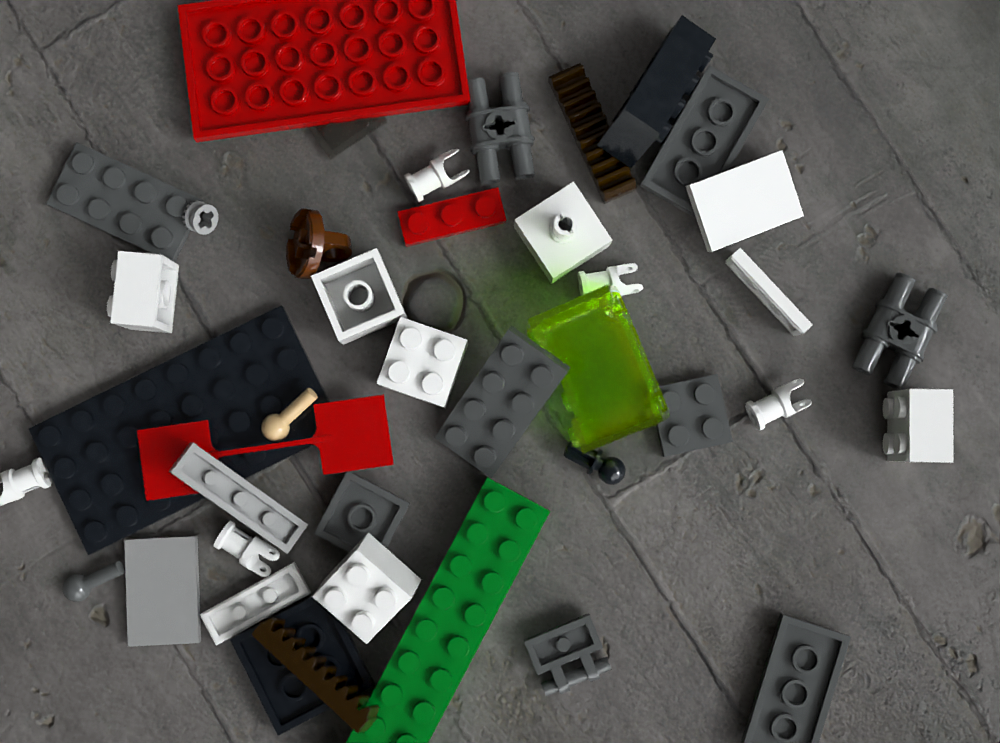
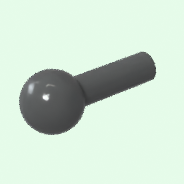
M117 561L87 576L72 574L63 583V594L70 601H83L90 595L92 588L124 574L125 567L122 562Z

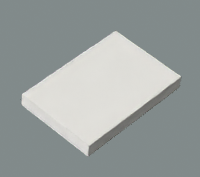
M783 150L685 186L707 252L716 251L804 216Z

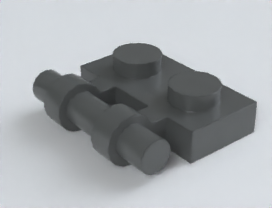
M589 613L524 639L537 675L551 670L554 677L541 683L546 697L556 692L563 694L571 691L569 687L588 679L590 682L600 679V674L612 670L607 657L593 662L590 653L602 649L603 646ZM581 658L582 667L565 674L563 673L561 665Z

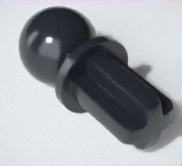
M571 440L565 448V458L586 468V473L589 475L593 470L598 471L599 478L606 484L614 485L621 482L626 473L625 465L619 458H602L603 450L600 448L595 451L576 440Z

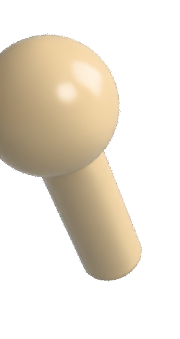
M307 388L280 414L268 415L261 425L264 437L273 442L286 438L290 430L289 424L318 398L317 394L311 388Z

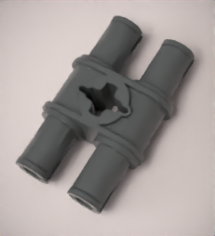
M508 72L499 76L503 106L494 109L489 107L485 79L472 78L468 80L470 102L468 103L469 111L466 112L465 121L469 125L472 144L470 151L473 155H476L481 185H491L501 181L497 152L500 149L510 150L516 180L535 176L531 146H533L535 138L531 136L528 117L530 107L526 102H523L519 73ZM496 123H502L505 128L503 135H497V131L494 130Z
M903 273L895 274L885 298L876 302V311L867 329H864L862 332L864 342L852 365L853 369L866 375H872L883 349L894 351L893 353L896 357L883 383L897 390H904L915 364L923 362L925 349L932 335L936 334L938 330V325L935 322L948 297L946 293L938 289L929 288L916 314L906 312L903 307L916 280ZM902 325L901 332L905 336L897 338L898 331L894 327Z

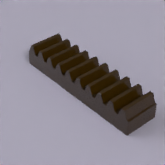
M578 63L549 76L548 82L603 203L606 204L635 191L637 188L636 181L631 176L630 168L597 146L603 134L609 129L606 115L602 112L601 104L596 99L595 90L591 88L590 79L585 75L584 66Z
M271 618L261 622L251 634L353 730L360 733L367 731L378 718L379 706L376 704L366 707L369 696H356L358 686H345L348 677L346 675L335 676L337 667L325 666L327 660L325 656L314 657L316 648L304 647L306 639L304 637H294L296 631L294 628H283L285 624L283 618Z

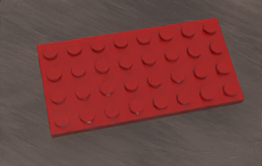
M211 0L177 5L193 138L196 142L468 105L470 102L456 0Z

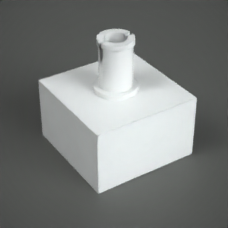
M574 181L514 220L515 230L551 284L608 248L612 242V238Z

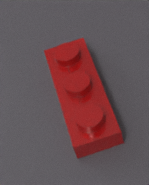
M498 187L397 211L406 247L507 222Z

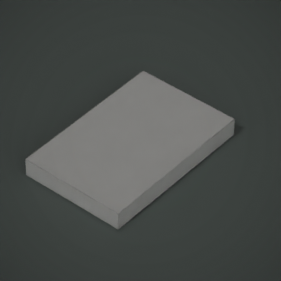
M198 536L124 540L128 647L200 643L201 616Z

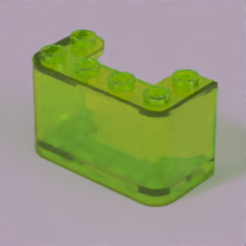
M605 285L528 319L531 326L527 328L529 338L571 367L561 381L564 388L561 397L567 411H573L575 418L572 419V427L568 428V432L573 445L576 448L580 447L583 454L661 423L670 417L665 398L625 302L616 286Z

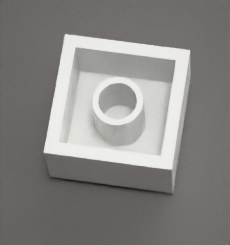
M377 248L311 276L336 337L343 345L399 321L400 317L407 318Z
M118 251L117 260H114L111 266L112 281H115L114 294L109 297L107 303V314L111 317L110 323L130 330L172 333L179 265L160 254Z
M400 317L377 384L446 408L468 345V340Z
M904 389L887 392V398L883 401V416L887 419V433L883 436V451L887 454V461L953 463V390Z
M367 533L323 580L313 598L367 644L412 599L422 579L370 533Z

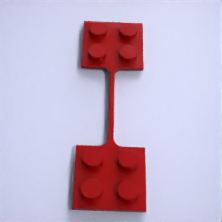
M384 394L314 404L316 432L311 438L218 451L211 442L209 420L137 430L146 501L198 493L169 472L190 442L195 443L217 460L223 456L313 444L320 451L323 475L394 465Z

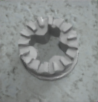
M202 201L190 202L191 205L186 206L188 209H184L185 215H182V218L185 219L183 221L186 224L185 227L202 235L211 233L218 223L217 209ZM201 212H204L202 216V220H204V222L201 221V218L199 216Z

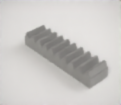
M193 442L188 444L169 470L171 474L286 554L289 553L308 526L307 523Z

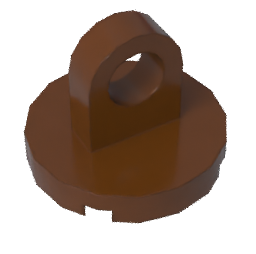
M301 208L294 215L290 224V230L295 232L293 239H288L286 245V260L288 269L292 275L296 276L295 278L311 279V276L318 270L321 261L339 262L351 256L352 245L350 237L343 233L324 231L323 219L318 210Z

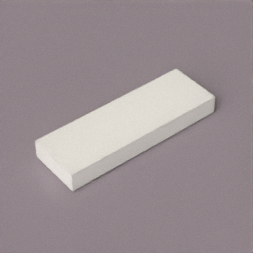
M741 248L725 260L728 267L793 336L804 334L813 325Z
M293 562L206 610L200 616L215 645H218L309 595L311 591L296 563Z

